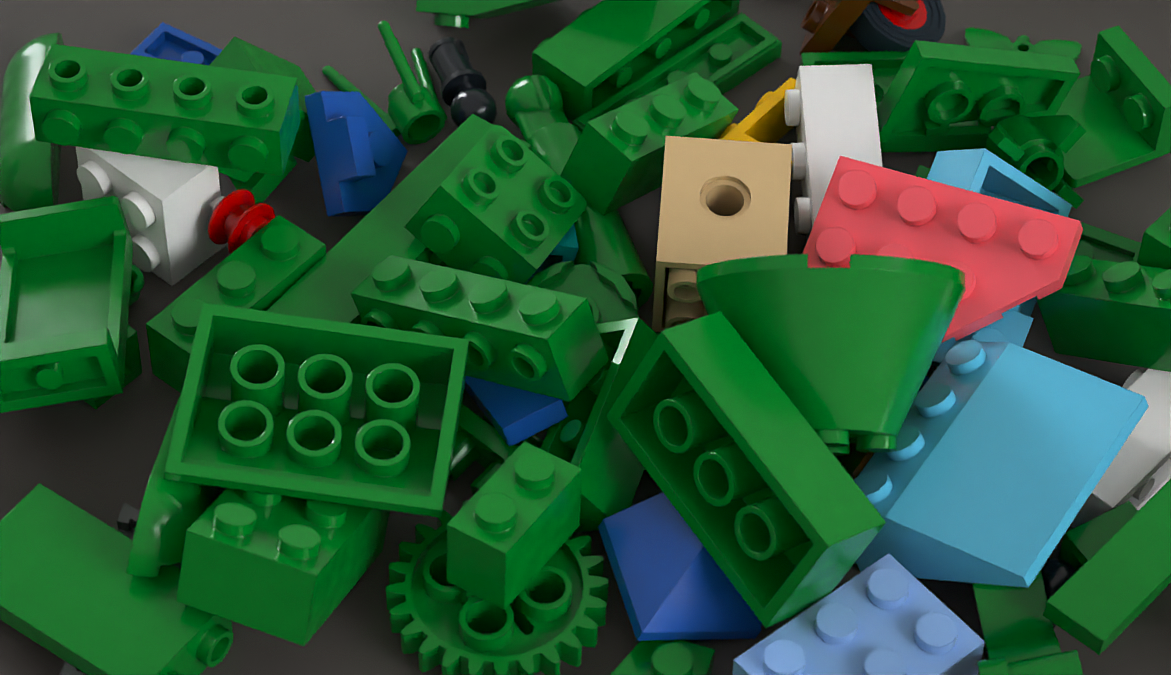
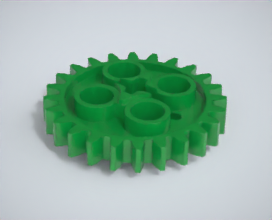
M464 500V501H462V507H463L469 500ZM445 510L442 511L441 518L437 517L436 530L418 523L415 525L416 543L400 542L399 562L389 564V585L386 586L387 610L390 612V629L392 633L401 634V651L403 654L418 651L419 670L424 673L441 664L442 675H534L540 671L544 675H560V660L569 665L579 667L582 661V646L596 647L598 626H605L608 578L603 577V557L591 555L592 538L589 535L573 539L572 534L505 610L458 586H445L454 585L447 581V524L453 516ZM539 602H550V603H549V604H540ZM481 632H493L492 634H480Z

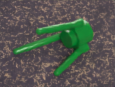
M385 20L378 23L379 32L403 82L396 86L388 96V113L382 110L333 67L329 65L323 67L322 73L340 91L360 92L396 137L401 134L404 141L409 144L427 142L441 132L447 120V115L438 101L423 52L420 48H414L411 51L418 83L389 23Z

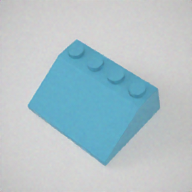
M956 341L924 387L917 393L897 436V451L875 452L858 477L854 479V482L886 521L882 529L856 560L859 570L862 572L889 553L915 578L1029 588L1149 407L1145 396L1010 342Z

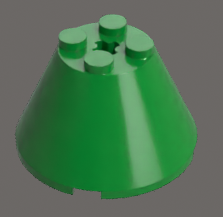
M808 254L757 256L721 261L700 268L697 271L696 285L707 314L722 312L834 456L849 455V443H856V450L862 452L897 451L899 431L966 291L965 273L955 267L918 259L850 254V268H809Z

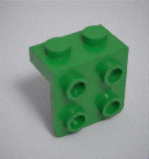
M493 125L404 228L453 269L524 284L537 271L584 212L587 203L585 198L567 180L559 176L527 148L520 139L512 135L503 126Z

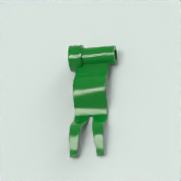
M1041 570L1029 588L972 583L983 637L989 659L977 661L979 675H1083L1077 650L1061 652L1052 622L1043 616L1047 598Z

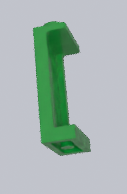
M101 197L0 214V246L2 249L0 271V413L123 393L133 241L118 197Z
M39 483L0 520V620L86 675H200L207 667H215L225 658L231 648L234 637L231 620L176 601L181 569L171 564L160 566L159 575L155 577L126 574L132 539Z

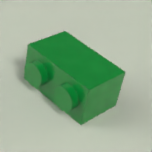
M524 441L447 524V581L505 610L580 526L582 468Z

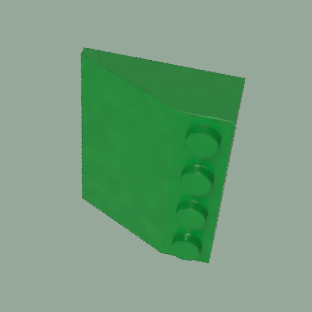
M202 302L165 466V479L441 518L463 400L469 340Z

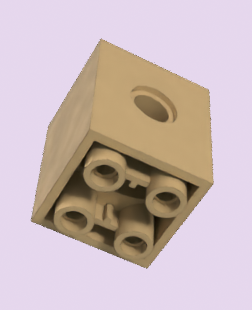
M666 136L652 320V330L654 332H661L662 330L708 315L696 289L697 271L700 268L733 259L787 255L792 144Z

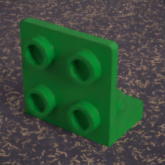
M1119 25L1098 32L1094 56L1090 65V75L1076 80L1056 115L1070 114L1086 130V133L1066 154L1062 151L1064 155L1063 178L1072 188H1078L1171 153V84Z

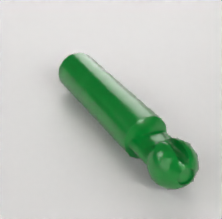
M542 75L523 76L513 83L505 96L506 114L510 121L521 130L525 141L532 145V152L560 176L581 132L578 127L569 123L563 111L562 92L547 76ZM586 201V209L574 223L579 247L574 263L575 265H590L589 261L605 264L623 276L636 297L639 309L648 301L652 294L653 283L617 209L603 216Z

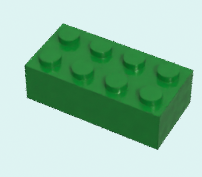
M721 311L662 330L606 415L607 419L765 628L804 612L830 594L886 523Z

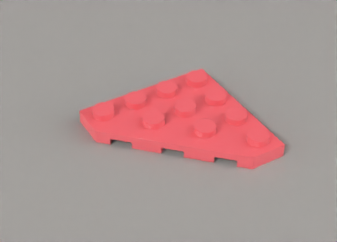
M840 156L802 254H808L809 268H850V254L925 260L949 265L965 273L966 291L941 342L943 343L953 337L958 341L1002 319V313L1036 296L1040 300L1062 289L1079 244L1083 227L1080 220Z

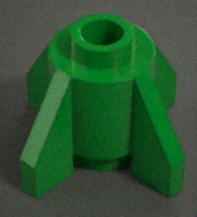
M1070 114L1039 117L1009 116L998 122L990 131L986 140V149L1048 190H1054L1056 194L1070 203L1075 209L1084 201L1076 190L1062 178L1064 173V155L1062 151L1066 154L1086 133L1084 127Z

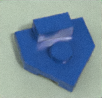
M319 91L305 96L307 115L328 217L367 215L391 192L408 152L407 149L360 92Z

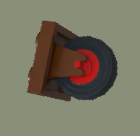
M814 0L800 26L807 31L799 54L830 52L844 34L857 39L870 52H906L910 50L915 40L939 42L945 32L946 15L940 0Z

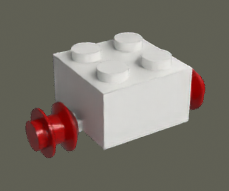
M76 147L78 160L77 176L81 183L83 200L108 196L118 197L133 241L132 261L145 272L152 271L171 286L226 246V243H228V251L231 254L275 218L274 209L267 203L255 204L254 195L247 189H238L225 197L221 196L218 167Z

